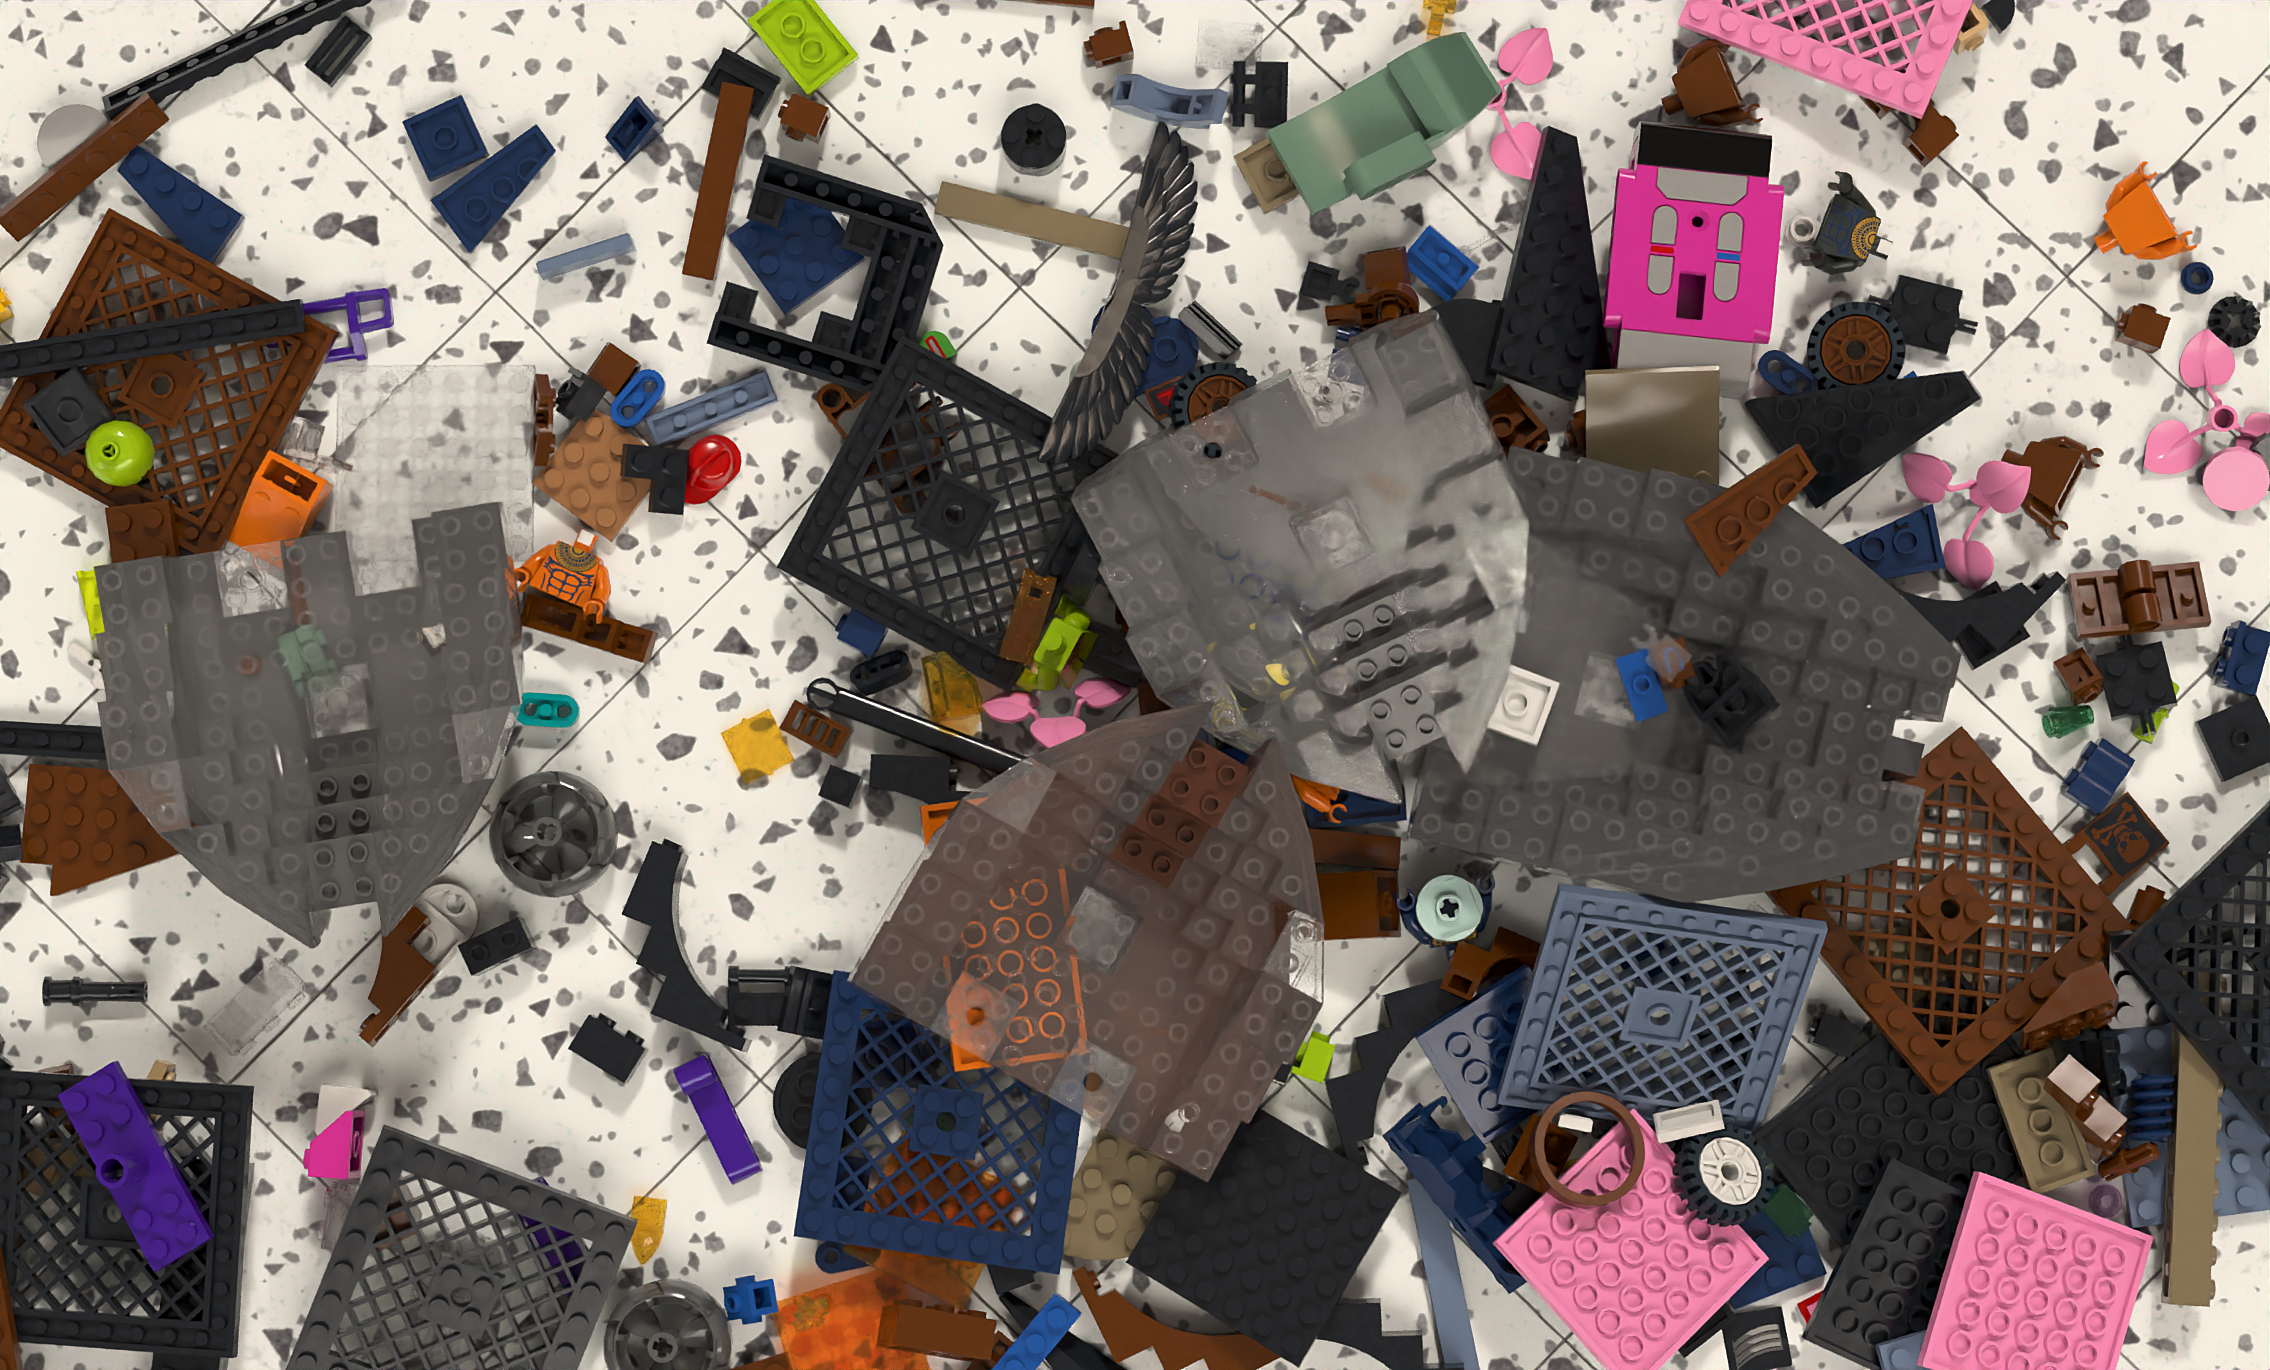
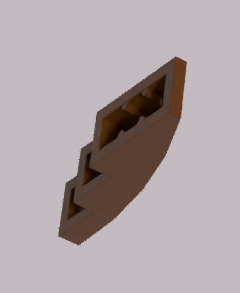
M530 593L527 595L521 613V622L524 627L647 665L649 664L658 633L606 616H603L602 622L598 624L596 623L597 614L593 613L587 615L586 620H583L582 608Z

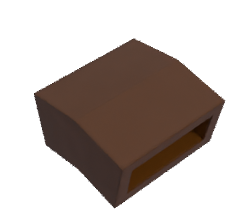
M1405 246L1369 251L1361 255L1367 290L1384 281H1398L1411 286Z
M607 342L586 372V375L606 388L607 392L617 397L630 382L641 364L611 342Z

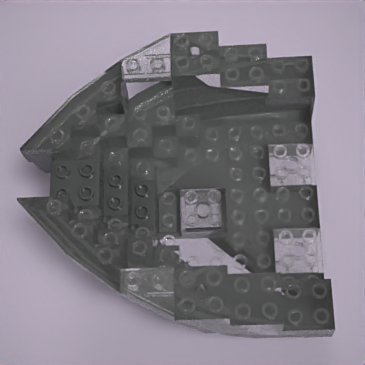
M1428 309L1424 312L1410 314L1378 324L1350 338L1348 347L1295 373H1292L1289 368L1230 397L1228 406L1177 431H1174L1171 426L1142 440L1094 474L1088 476L1077 486L1071 501L1102 558L1098 570L1129 626L1126 640L1159 700L1173 709L1210 701L1212 704L1200 727L1222 742L1253 756L1256 749L1261 747L1264 741L1272 737L1276 741L1286 772L1302 779L1399 805L1403 803V790L1400 785L1399 771L1395 758L1440 737L1445 736L1463 773H1468L1508 677L1525 598L1528 515L1516 488L1513 470L1504 454L1484 403L1436 310ZM1329 384H1336L1342 391L1341 397L1335 401L1326 399L1323 395L1324 387ZM1211 442L1217 443L1222 448V455L1219 458L1210 459L1204 454V446ZM1191 715L1186 718L1193 722L1196 716Z
M491 502L431 512V517L182 557L156 556L94 566L105 630L103 633L96 634L107 701L97 702L108 771L156 832L223 894L310 949L316 948L321 943L320 936L323 934L326 926L325 918L329 909L377 901L383 937L390 935L456 853L497 777L522 706L525 662L523 656L521 608L504 503ZM383 548L389 550L392 554V562L385 568L379 567L375 562L376 553ZM249 570H255L260 575V583L254 589L247 588L243 582V577ZM190 820H192L197 826L191 827Z

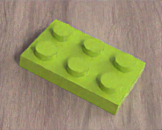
M772 0L747 20L748 24L808 98L859 59L857 52L814 0Z

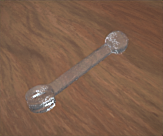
M1508 217L1502 226L1469 246L1463 245L1459 249L1469 257L1471 251L1504 231L1516 229L1518 221L1515 217Z

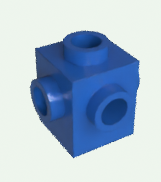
M755 1275L735 1278L736 1285L723 1287L724 1306L727 1311L728 1321L742 1319V1325L762 1322L761 1315L779 1312L773 1279L756 1281Z

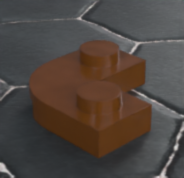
M535 374L531 396L534 426L530 448L534 466H547L549 453L555 452L556 444L555 434H552L556 389L551 388L548 374Z

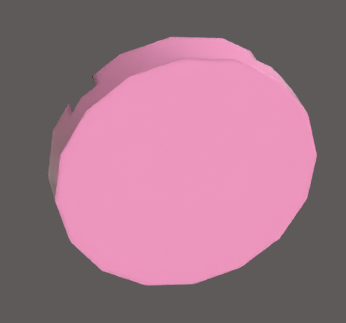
M2240 446L2224 448L2213 454L2202 473L2204 492L2209 500L2219 508L2230 511L2247 510L2258 504L2267 494L2270 485L2269 469L2263 457Z

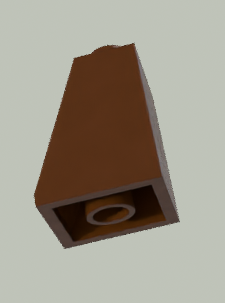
M1369 870L1314 874L1321 924L1299 918V931L1303 935V941L1317 942L1401 937L1400 911L1392 897V894L1396 892L1399 898L1398 871Z

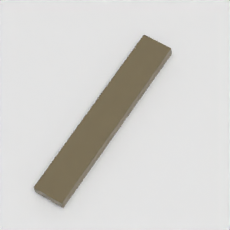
M945 181L941 182L934 209V214L1117 260L1121 259L1129 227Z

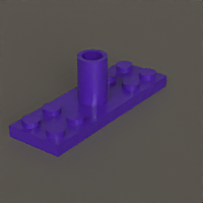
M119 1061L111 1062L57 1095L96 1165L97 1179L103 1186L108 1187L154 1272L160 1271L215 1237Z

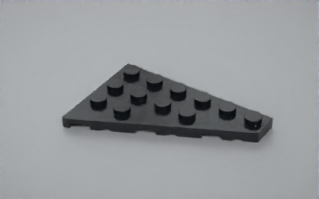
M1961 370L1754 398L1744 404L1778 454H1781L1794 444H1800L1817 472L1802 490L1815 509H1817L1983 397L1966 372Z

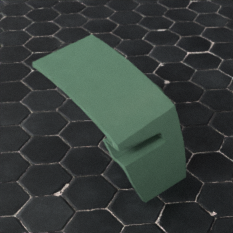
M1466 32L1439 36L1407 51L1386 64L1387 67L1265 133L1312 216L1354 194H1357L1361 201L1368 199L1429 168L1437 160L1432 150L1451 139L1502 92L1501 87Z

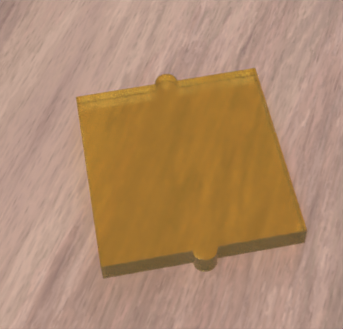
M770 709L749 719L742 718L741 723L720 733L746 785L767 774L772 776L775 770L795 761Z

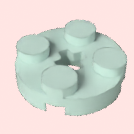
M1441 875L1430 880L1424 886L1417 897L1415 911L1419 925L1434 940L1456 942L1468 937L1475 930L1481 919L1483 903L1478 890L1469 881L1454 875ZM1449 899L1451 904L1457 903L1458 909L1454 911L1455 917L1449 918L1447 914H1441L1440 909L1444 906V900Z

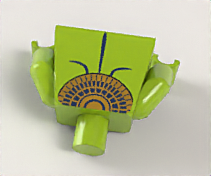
M1063 596L1060 597L1059 605L1056 610L1054 609L1053 614L1064 619L1055 617L1052 620L1034 654L1033 661L1038 669L1037 674L1024 667L1021 671L1023 672L1022 675L1015 682L1016 685L1028 693L1032 692L1033 689L1052 691L1057 685L1070 691L1099 636L1087 629L1091 622L1089 614L1079 608L1077 603Z

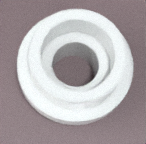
M1805 214L1793 216L1785 226L1787 240L1797 247H1806L1812 244L1818 235V226L1815 220ZM1796 227H1804L1806 229V236H1798L1795 232Z

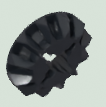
M2227 296L2219 300L2210 310L2208 327L2228 347H2243L2256 338L2262 327L2260 324L2261 313L2254 307L2253 301H2248L2242 298V296ZM2242 312L2243 315L2241 316L2240 323L2243 327L2236 326L2227 331L2231 322L2228 314L2235 316Z

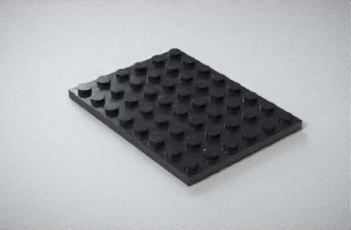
M1952 973L1936 985V987L1951 988ZM1960 973L1959 989L1975 991L1964 975ZM1928 993L1911 1007L1927 1009ZM1936 993L1935 1010L1950 1012L1951 995ZM1959 996L1958 1013L1973 1014L1974 998ZM1983 1000L1981 1014L1989 1008ZM1913 1014L1926 1029V1016ZM1934 1017L1933 1033L1949 1035L1950 1018ZM1958 1019L1957 1034L1972 1021ZM1879 1031L1855 1050L1850 1058H1845L1751 1135L1756 1138L1755 1142L1758 1145H1762L1766 1156L1769 1157L1770 1161L1842 1251L1887 1155L1967 1193L1974 1171L1985 1173L2011 1184L2023 1176L1986 1069L2026 1054L2020 1051L2019 1045L2010 1035L1939 1096L1935 1097L1882 1032ZM1935 1040L1940 1047L1947 1043L1946 1041Z

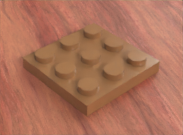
M595 408L586 423L579 419L549 459L547 466L543 467L532 484L603 537L613 542L649 494L651 479L620 476L623 444L646 445Z

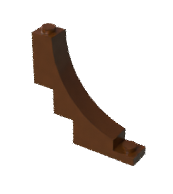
M377 901L382 926V950L379 968L368 1000L380 1012L377 1015L372 1013L364 1020L360 1026V1029L363 1031L359 1034V1037L372 1048L439 973L433 964L411 947V944L431 923L429 917L415 905L411 907L391 934L385 936L380 901Z
M1084 1265L1072 1271L1116 1364L1153 1346L1164 1370H1181L1203 1358L1209 1370H1257L1281 1358L1240 1332L1224 1334L1200 1333L1170 1326L1141 1311L1115 1287L1099 1295L1097 1289L1102 1286L1093 1269L1087 1272Z

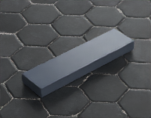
M764 370L647 416L644 420L655 447H665L779 401L767 371Z

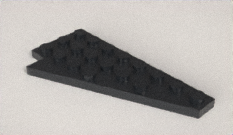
M1547 126L1542 131L1485 370L1573 402L1578 398L1585 370L1610 369L1606 331L1605 327L1602 326L1603 311L1578 140L1576 136Z

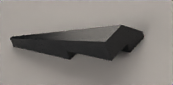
M1009 1291L999 1297V1300L1022 1330L1028 1326L1039 1312ZM1070 1331L1066 1332L1045 1358L1053 1370H1127Z

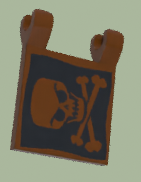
M2126 792L2085 827L2066 840L2063 846L2071 855L2078 852L2085 844L2090 848L2110 873L2109 876L2097 884L2102 892L2108 896L2170 842L2129 792Z

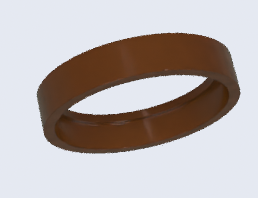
M1576 1092L1555 1101L1539 1115L1533 1125L1529 1138V1159L1537 1180L1552 1197L1572 1207L1591 1209L1605 1206L1621 1198L1631 1190L1643 1169L1645 1144L1637 1121L1621 1103L1597 1092ZM1578 1102L1597 1104L1614 1114L1628 1133L1632 1146L1630 1172L1626 1180L1612 1192L1598 1196L1576 1193L1561 1184L1547 1164L1544 1153V1138L1547 1127L1552 1118L1561 1109L1570 1104Z

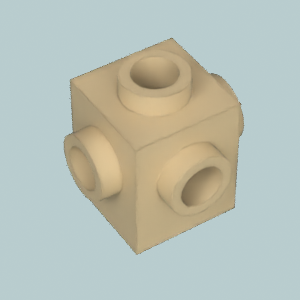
M1972 2L1961 28L1966 32L1962 33L1960 30L1953 46L1957 55L1964 50L1972 52L1985 42L1984 39L1989 22L1985 13L1980 8H1977L1974 2Z

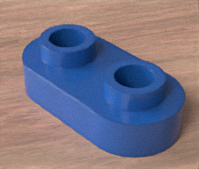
M651 369L638 372L612 402L610 412L613 420L623 428L638 426L664 396L666 383L663 377L657 371ZM648 382L655 383V390L651 393L644 391V386ZM626 407L634 408V414L629 418L623 416V410Z

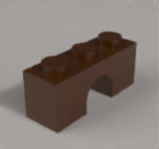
M1902 69L1898 72L1905 74L1906 70ZM1859 95L1860 99L1880 120L1889 112L1896 110ZM1932 98L1922 119L1912 116L1915 124L1914 132L1903 143L1906 149L1924 168L1959 136L1954 122L1946 115L1941 116L1934 108L1935 104Z

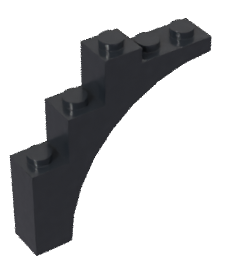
M871 754L869 787L872 789L898 792L921 800L928 805L960 801V799L971 800L990 797L989 792L951 791V785H957L958 765H952L950 757Z

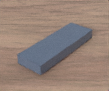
M625 233L538 261L536 266L541 278L546 280L637 250L630 233Z

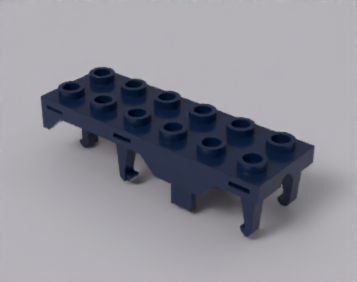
M1441 1096L1425 1106H1422L1419 1102L1382 1137L1386 1140L1390 1149L1406 1165L1411 1175L1427 1191L1432 1201L1439 1206L1451 1221L1455 1230L1471 1246L1475 1255L1492 1272L1496 1281L1510 1294L1527 1281L1494 1246L1493 1242L1515 1221L1500 1202L1516 1188V1183L1508 1181L1505 1184L1506 1188L1492 1193L1483 1181V1163L1477 1157L1487 1147L1476 1133L1464 1141L1458 1132L1442 1129L1431 1117V1114L1439 1105L1442 1108L1447 1105V1097Z

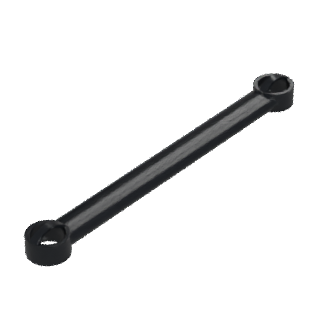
M817 678L807 688V700L818 711L834 712L1013 780L1036 771L1032 767L1033 762L1028 760L1027 756L839 687L829 678ZM822 683L829 684L834 688L836 695L814 686ZM811 693L833 702L825 707L818 706L811 699Z

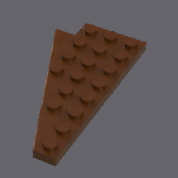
M29 764L22 833L24 859L20 860V863L53 865L50 896L58 897L183 854L161 832L197 825L184 814L154 773Z

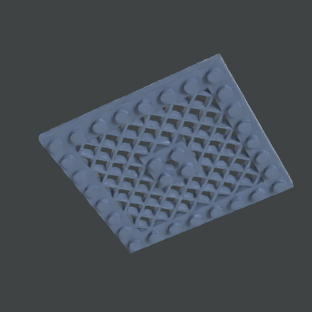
M1558 883L1496 1094L1497 1104L1545 1110L1549 1105L1566 1095L1586 1091L1597 1092L1617 1100L1629 1111L1634 1108L1648 1125L1655 1126L1653 1114L1719 1100L1724 1125H1733V1130L1739 1127L1745 1130L1744 1137L1752 1134L1761 1127L1828 931L1826 921L1695 902L1679 903L1640 894ZM1602 929L1606 935L1593 942L1588 935ZM1635 933L1640 940L1626 946L1622 940ZM1669 938L1673 945L1659 951L1655 945ZM1581 940L1584 943L1585 947L1578 950V946ZM1702 943L1706 949L1692 956L1689 949ZM1612 945H1615L1619 950L1608 957H1605L1601 952ZM1736 948L1739 954L1726 961L1722 954ZM1648 949L1652 956L1638 962L1634 956ZM1769 953L1772 959L1761 965H1758L1754 960ZM1681 954L1685 961L1672 967L1668 960ZM1594 956L1598 962L1585 969L1580 962ZM1714 959L1718 965L1705 972L1701 965ZM1627 960L1631 967L1618 973L1614 967ZM1745 964H1748L1752 969L1740 976H1737L1734 972L1735 969ZM1660 965L1664 972L1651 978L1647 971ZM1573 967L1577 973L1569 977ZM1693 970L1697 976L1684 983L1680 976ZM1606 971L1611 978L1597 984L1593 978ZM1774 972L1772 980L1770 981L1767 975ZM1724 975H1727L1731 980L1719 987L1713 983V981ZM1634 979L1630 989L1626 983ZM1760 980L1763 986L1752 992L1747 989V985ZM1586 983L1590 989L1579 995L1573 991V988ZM1706 986L1710 992L1701 995L1700 988ZM1618 987L1622 994L1610 1000L1606 993ZM1739 991L1742 997L1729 1003L1725 998ZM1565 993L1569 1000L1562 1003L1563 996ZM1598 998L1602 1005L1589 1011L1585 1004ZM1765 998L1763 1007H1761L1758 1002ZM1718 1001L1721 1008L1708 1014L1704 1008ZM1623 1006H1625V1009H1624V1012H1623V1016H1622V1014L1619 1012L1618 1009H1620V1008H1622ZM1751 1006L1755 1012L1741 1019L1737 1013ZM1577 1009L1581 1016L1569 1022L1565 1015ZM1657 1010L1668 1012L1660 1018L1651 1016ZM1697 1012L1701 1018L1694 1021ZM1608 1014H1611L1615 1019L1604 1026H1601L1597 1021ZM1728 1017L1734 1022L1723 1029H1720L1717 1025L1718 1022ZM1557 1020L1561 1026L1554 1030ZM1590 1025L1594 1031L1581 1037L1577 1031ZM1754 1025H1756V1028H1755V1031H1754V1034H1753L1749 1028H1751V1027H1753ZM1709 1028L1713 1034L1702 1040L1696 1036L1697 1033ZM1618 1032L1619 1040L1614 1042L1610 1035ZM1742 1032L1746 1038L1732 1045L1729 1039ZM1570 1036L1573 1042L1561 1048L1557 1041ZM1689 1039L1692 1045L1685 1048L1687 1040ZM1602 1040L1606 1046L1593 1052L1589 1046ZM1720 1043L1725 1048L1714 1055H1711L1708 1049ZM1633 1045L1639 1049V1051L1628 1057L1622 1052ZM1549 1046L1553 1053L1546 1056ZM1668 1049L1672 1055L1659 1062L1655 1055ZM1582 1051L1586 1057L1573 1063L1569 1057ZM1748 1051L1744 1060L1740 1054ZM1699 1054L1705 1059L1693 1066L1687 1061ZM1615 1056L1618 1062L1606 1068L1602 1062ZM1734 1059L1737 1064L1724 1071L1720 1066ZM1647 1060L1651 1066L1638 1072L1634 1066ZM1562 1062L1566 1068L1553 1074L1549 1068ZM1680 1065L1684 1071L1671 1077L1667 1071ZM1594 1066L1598 1072L1585 1078L1582 1072ZM1710 1070L1716 1073L1715 1076L1706 1081H1703L1700 1075ZM1627 1071L1631 1077L1618 1083L1614 1077ZM1657 1076L1662 1078L1663 1081L1653 1087H1650L1647 1081ZM1739 1077L1737 1085H1735L1732 1080ZM1692 1080L1696 1086L1683 1092L1679 1086ZM1722 1085L1727 1087L1728 1090L1718 1096L1712 1093V1090ZM1589 1102L1573 1103L1559 1111L1567 1114L1619 1121L1607 1109Z

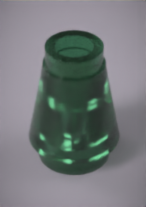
M2089 705L2050 707L2047 712L2042 714L2041 721L2044 732L2049 738L2061 739L2087 725L2093 724L2094 713Z

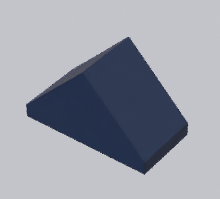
M637 96L612 126L605 138L621 158L627 161L662 134L664 129L658 118L644 101Z

